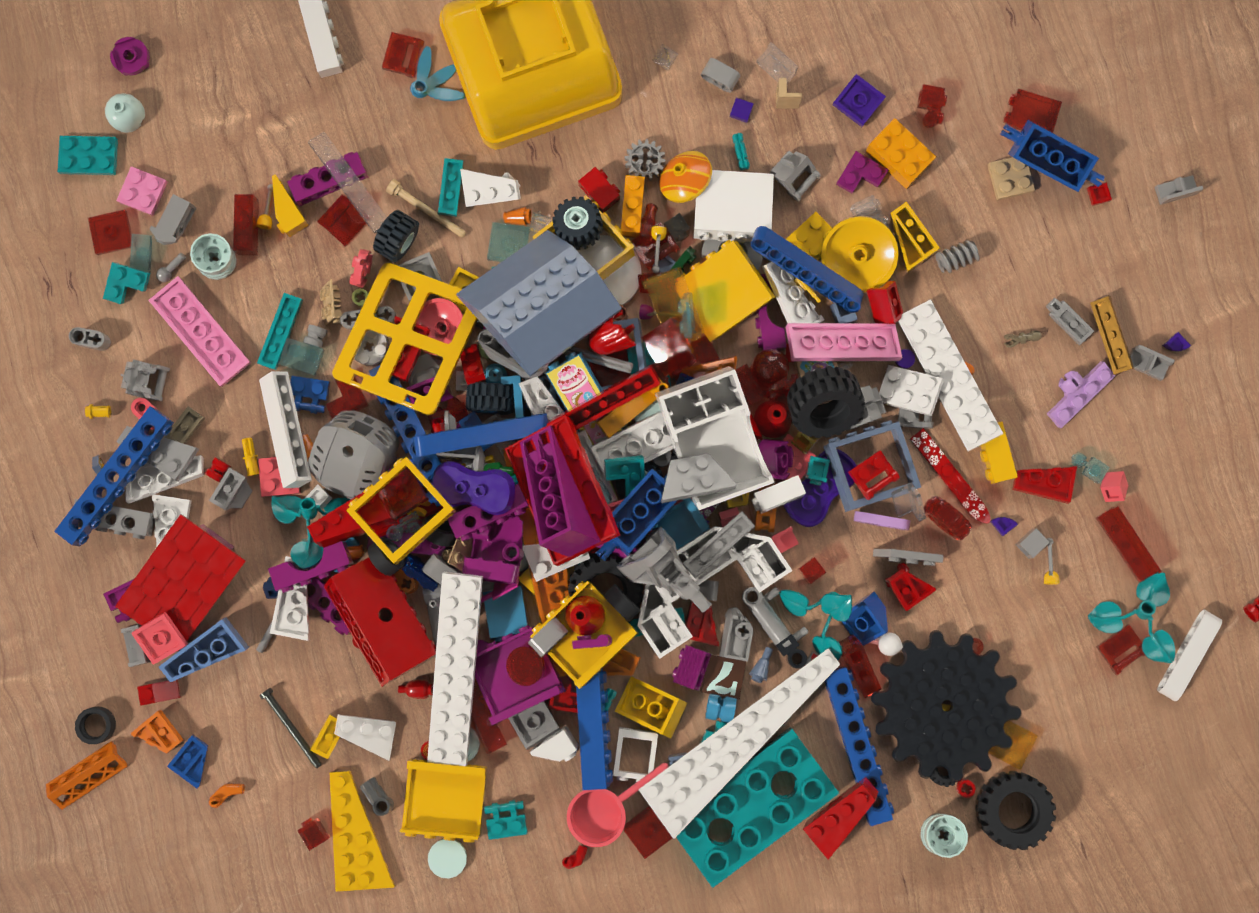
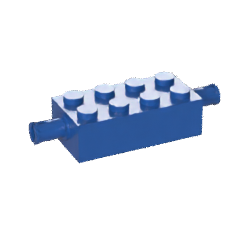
M1027 120L1022 131H1018L1008 124L1003 128L1009 131V133L1001 130V136L1014 142L1008 153L1011 157L1079 192L1085 180L1099 187L1102 183L1096 180V178L1101 181L1105 179L1104 175L1092 170L1099 159L1097 156L1030 120Z
M651 469L612 512L620 536L604 543L596 552L599 557L602 555V560L606 561L616 548L629 556L678 501L661 502L667 474L663 478Z

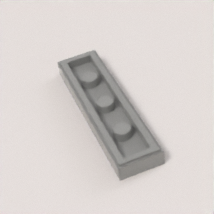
M743 511L740 512L682 564L696 579L753 529L755 525Z

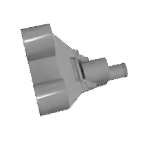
M487 329L479 333L478 341L491 360L516 372L524 380L538 376L557 404H561L556 390L546 375L549 364L530 377Z
M662 527L655 528L645 538L646 542L634 554L625 557L618 564L617 568L630 582L656 585L659 588H665L671 593L675 591L682 599H691L701 612H705L711 606V602L699 591L700 587L690 577L689 572L678 557L675 541ZM671 563V565L662 574H660ZM675 570L678 571L669 581L666 580Z

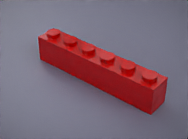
M649 365L550 419L547 425L566 415L570 417L575 429L578 430L660 385L661 381L653 366Z

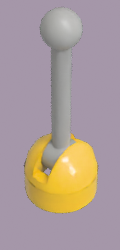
M273 184L267 186L268 196L265 212L257 219L256 226L261 229L269 230L272 228V219L268 212Z
M653 226L651 229V235L656 240L655 263L652 268L654 273L660 271L658 267L660 241L666 237V227Z
M1047 538L1049 541V571L1044 575V584L1056 585L1060 584V578L1058 573L1053 571L1052 544L1054 541L1052 538Z

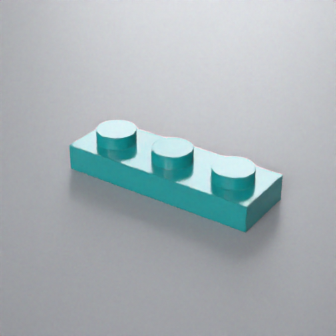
M444 159L438 215L457 217L462 179L460 169H463V160Z

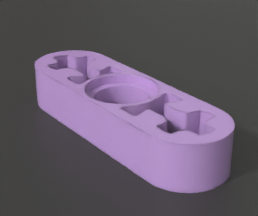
M855 511L854 514L855 522L909 530L910 520Z

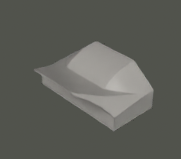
M428 353L419 356L408 380L409 385L412 386L435 377L442 360L435 359Z
M228 468L209 501L226 511L231 508H242L252 493V489L247 483V477L232 468Z

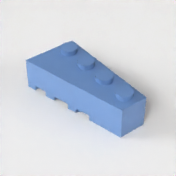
M225 617L161 664L159 669L172 682L247 650L249 646L227 617Z

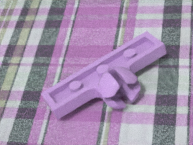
M1100 361L1083 378L1076 371L1066 373L1064 375L1067 379L1066 381L1060 378L1059 387L1064 392V397L1047 413L1058 428H1062L1115 377L1105 362Z

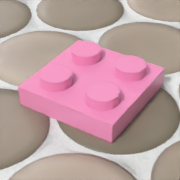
M131 167L116 201L153 216L168 182L165 179Z

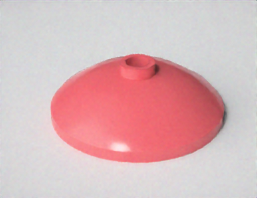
M435 298L426 301L416 323L431 330L428 337L449 344L462 320L463 313L452 301ZM444 325L446 326L445 331L442 330V327ZM424 351L425 353H428L430 355H435L430 352Z

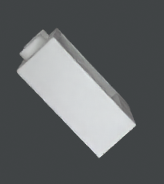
M797 475L754 493L752 503L755 510H760L762 514L801 498L806 492Z
M619 727L613 776H617V780L628 781L629 778H633L638 782L647 774L619 770L623 737L652 741L648 768L649 774L654 770L658 733Z

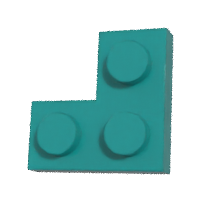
M112 262L103 299L124 304L128 287L146 292L151 273Z
M643 455L604 459L606 481L624 479L625 495L628 496L645 477Z

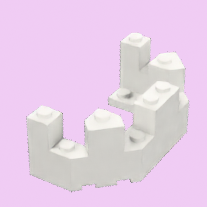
M714 526L678 550L677 554L681 562L684 563L717 534L722 527ZM747 533L696 579L690 572L689 574L699 585L737 560L760 593L790 573L792 569L770 537ZM671 563L660 574H662L671 565ZM675 570L666 580L669 581L678 571ZM646 584L638 627L660 659L693 636L671 604L680 596L675 591L671 593L663 587L659 588L656 585Z

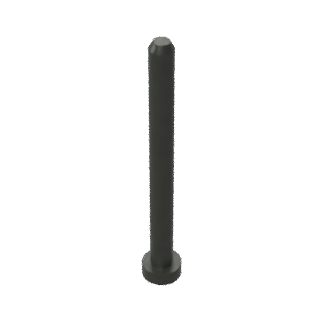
M269 688L260 694V698L266 699L313 766L319 768L321 766L320 760L314 752L310 751V746L271 694L273 690Z

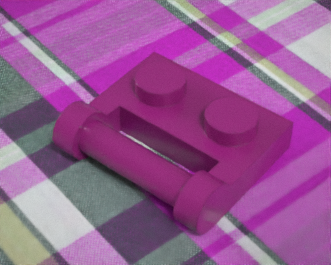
M608 634L599 635L597 639H591V635L577 636V640L572 641L573 649L609 646L612 643V637Z

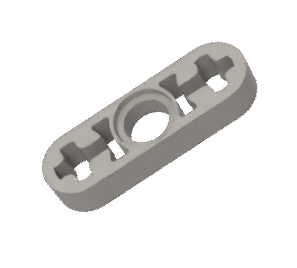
M388 306L378 307L376 312L380 316L385 315L386 311L392 314L389 320H386L384 317L379 319L394 323L396 312ZM361 310L343 313L340 318L342 326L352 330L356 321H352L351 325H349L345 320H348V316H351L352 319H357V315Z

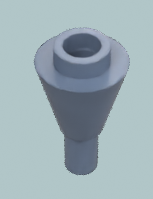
M766 647L762 658L759 659L750 671L749 675L752 676L751 679L758 683L767 681L769 659L773 649Z

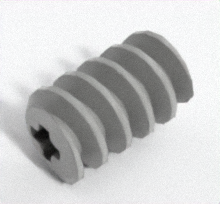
M966 240L964 244L958 243L957 247L951 246L950 250L944 249L943 253H936V261L942 273H944L945 269L951 273L952 266L955 270H958L959 263L964 268L966 260L971 265L973 263L972 258H975L977 262L980 261L978 249L972 240Z

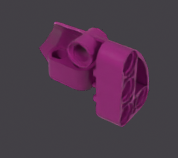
M485 511L483 513V517L486 519H491L494 516ZM514 514L509 516L508 521L498 525L496 522L490 525L491 529L483 533L477 531L472 534L474 540L471 557L465 556L462 574L483 576V581L517 584L520 563L524 557L523 521ZM474 519V521H473V526H472V527H474L475 524H476V520H475V519ZM516 548L517 555L514 558H510V551Z

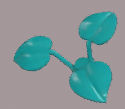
M272 496L271 507L275 518L279 522L289 524L294 522L296 517L303 516L306 519L307 526H309L310 520L316 517L317 511L325 516L351 499L334 498L324 507L323 511L320 505H316L312 498L301 499L297 496ZM308 529V542L301 541L296 543L290 553L292 561L302 569L315 566L321 561L323 556V547L312 542V536Z
M1165 573L1150 575L1138 584L1136 595L1143 602L1132 612L1121 616V608L1114 602L1106 601L1098 604L1088 614V619L1095 628L1109 634L1119 632L1123 628L1122 619H1126L1134 614H1137L1140 619H1148V633L1150 636L1146 637L1142 642L1144 654L1149 659L1157 662L1172 663L1174 661L1175 645L1172 637L1164 630H1158L1154 634L1152 632V615L1155 613L1156 607L1165 605L1170 598V589Z
M780 590V598L784 607L795 616H805L807 610H811L821 605L824 613L829 614L821 634L822 637L815 636L813 638V647L819 655L829 649L837 661H839L843 654L842 647L836 639L826 637V632L832 617L841 622L849 619L852 612V596L830 592L825 594L815 604L808 605L809 600L803 594L792 590Z

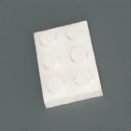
M888 365L879 395L882 398L883 404L932 416L944 380L940 377Z

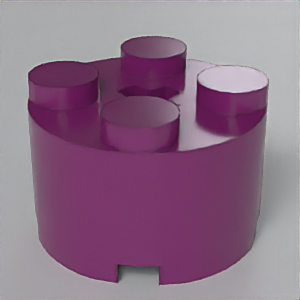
M764 439L759 443L758 447L773 479H786L790 474L787 473L788 468L793 465L792 447L787 445L788 441Z

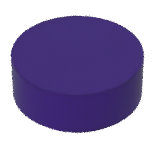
M903 349L901 350L902 359L895 361L899 368L908 369L914 364L915 356L912 351Z

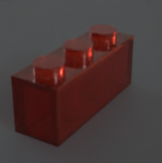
M234 194L233 251L238 255H258V227L256 223L259 217V200L253 194Z

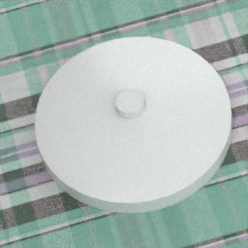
M600 235V239L595 240L593 246L590 244L588 249L585 250L584 247H580V250L577 251L598 271L623 250L611 236ZM635 251L634 257L603 280L617 302L623 306L634 297L641 282V264Z

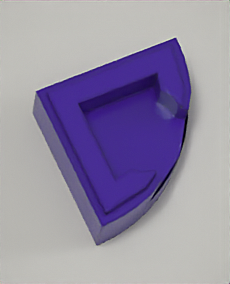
M1177 332L1162 346L1170 351L1179 352L1189 348L1191 345Z
M998 517L990 521L1001 536H1004L1018 525L1016 521L1007 517Z

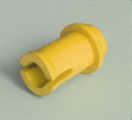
M90 404L85 407V416L90 419L94 417H111L110 405L94 406Z

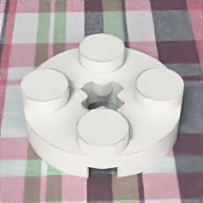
M371 330L367 331L354 359L367 366H374L382 362L388 348L386 337ZM367 342L374 344L370 352L367 349L364 350Z

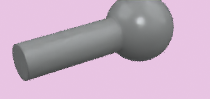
M180 253L167 267L159 268L156 273L157 279L161 282H168L172 277V272L186 259V256Z

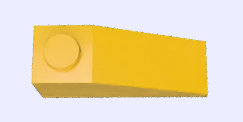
M274 174L272 182L275 215L279 222L277 227L282 234L286 233L291 237L309 226L280 179Z

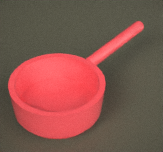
M662 763L619 796L609 789L583 790L572 799L567 810V824L572 835L580 843L590 847H603L614 842L620 836L625 826L626 814L622 802L669 767L668 764Z

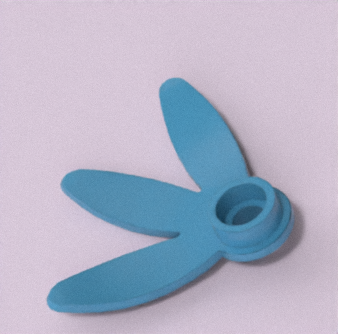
M426 46L418 61L417 80L410 86L412 95L417 98H424L428 95L442 101L464 99L465 94L463 92L447 88H436L454 75L456 72L454 64L442 68L428 78L432 55L431 48Z

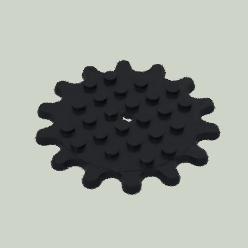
M934 630L929 635V645L924 649L916 647L910 640L904 641L901 650L904 654L903 663L894 665L890 662H884L880 666L881 674L889 681L888 688L884 691H875L871 695L872 703L882 706L886 710V717L883 721L876 724L875 732L879 736L893 735L897 739V746L892 752V758L896 762H903L911 756L916 757L919 761L918 773L924 779L930 778L934 770L941 766L947 769L949 778L954 782H959L963 779V769L968 763H974L981 771L987 772L992 767V762L988 755L989 750L995 746L1007 750L1013 745L1012 738L1004 732V724L1009 720H1018L1022 715V711L1018 706L1010 705L1006 700V694L1017 686V679L1012 675L999 676L995 672V666L1000 660L999 652L991 649L983 655L976 654L973 650L974 639L968 633L962 634L957 644L948 645L944 640L943 633L939 630ZM944 700H949L952 704V708L949 711L942 709V702Z

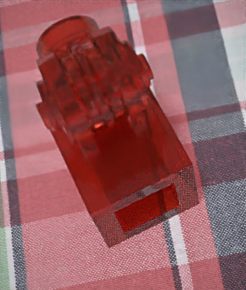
M922 85L917 108L928 110L922 120L925 127L932 128L936 124L942 125L944 113H941V108L946 105L947 95H944L946 88Z

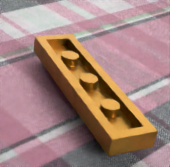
M1107 296L1090 302L1113 374L1116 375L1134 369L1111 297Z

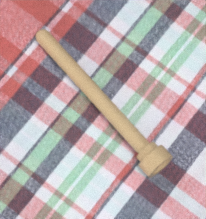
M393 179L387 186L386 192L390 195H399L458 236L464 237L466 235L463 229L442 215H438L432 208L403 190L401 183Z

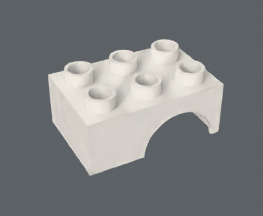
M728 366L655 393L677 458L681 459L709 453L737 485L732 490L692 497L693 503L698 510L774 483L773 477L759 450L750 421L751 414L735 369Z

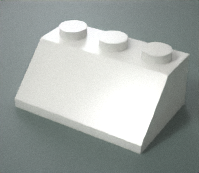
M566 725L535 745L530 753L532 756L559 762L564 759L567 762L576 756L579 744Z

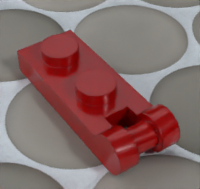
M476 343L472 344L471 347L463 350L460 357L467 385L486 379L478 346Z

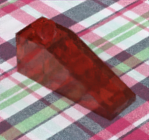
M854 634L841 640L839 643L842 647V657L849 670H851L853 678L864 698L871 696L875 691L882 690L862 643Z

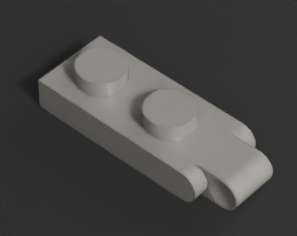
M1053 298L1046 305V308L1050 311L1049 316L1078 345H1081L1094 332L1065 301L1059 302L1056 298Z

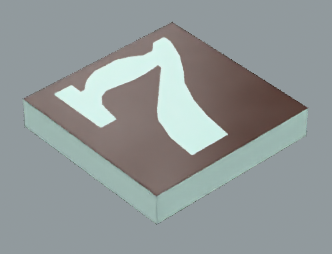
M711 654L701 692L740 700L746 661Z

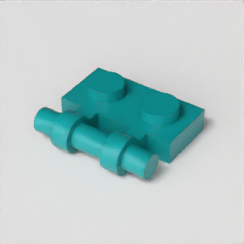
M511 800L509 803L498 804L497 802L492 803L490 806H484L485 814L493 813V818L486 820L489 840L528 834L525 814L517 815V809H524L523 801L516 802ZM510 811L511 816L500 817V812Z

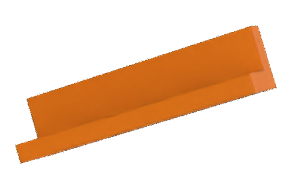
M110 741L47 783V798L63 810L126 768L127 762L117 754L116 745ZM114 760L119 763L116 767H107ZM94 773H102V776L99 778H91V775ZM77 784H86L82 789H74ZM61 795H70L63 802L58 799Z

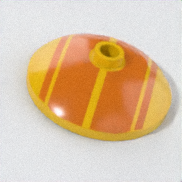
M686 151L676 155L665 165L660 175L659 186L662 194L668 200L675 203H684L695 199L710 183L712 177L711 162L704 154L698 151Z

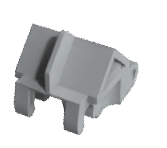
M787 151L777 165L770 170V174H775L774 178L787 189V194L798 202L813 182L821 177V174L816 170L808 156L799 152L793 154ZM805 171L810 173V176L803 184L795 190L793 183Z
M138 360L127 362L124 374L120 375L123 377L121 388L126 389V394L162 402L165 379L170 368ZM156 370H159L155 392L152 395L151 389L147 388L150 374H155Z
M870 385L861 387L865 399V409L862 417L859 418L860 421L856 425H852L851 429L882 418V414L886 413L877 387L871 389Z

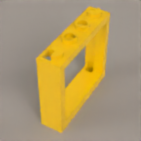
M591 200L592 204L595 203L597 205V209H599L600 207L597 204V202ZM599 210L603 222L602 227L623 250L597 271L602 280H604L634 257L635 254L633 250L634 245L630 239L627 238L625 240L621 229L617 225L613 226L610 223V217L605 212L601 213ZM553 221L532 236L533 240L547 230L556 235Z
M407 457L397 460L390 472H384L378 478L380 481L375 485L371 484L364 490L365 494L359 499L355 498L351 501L349 508L346 510L392 563L396 565L456 512ZM408 467L444 508L393 553L357 511L401 471Z

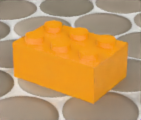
M895 118L866 149V152L881 166L888 169L887 172L906 189L936 158L925 145Z

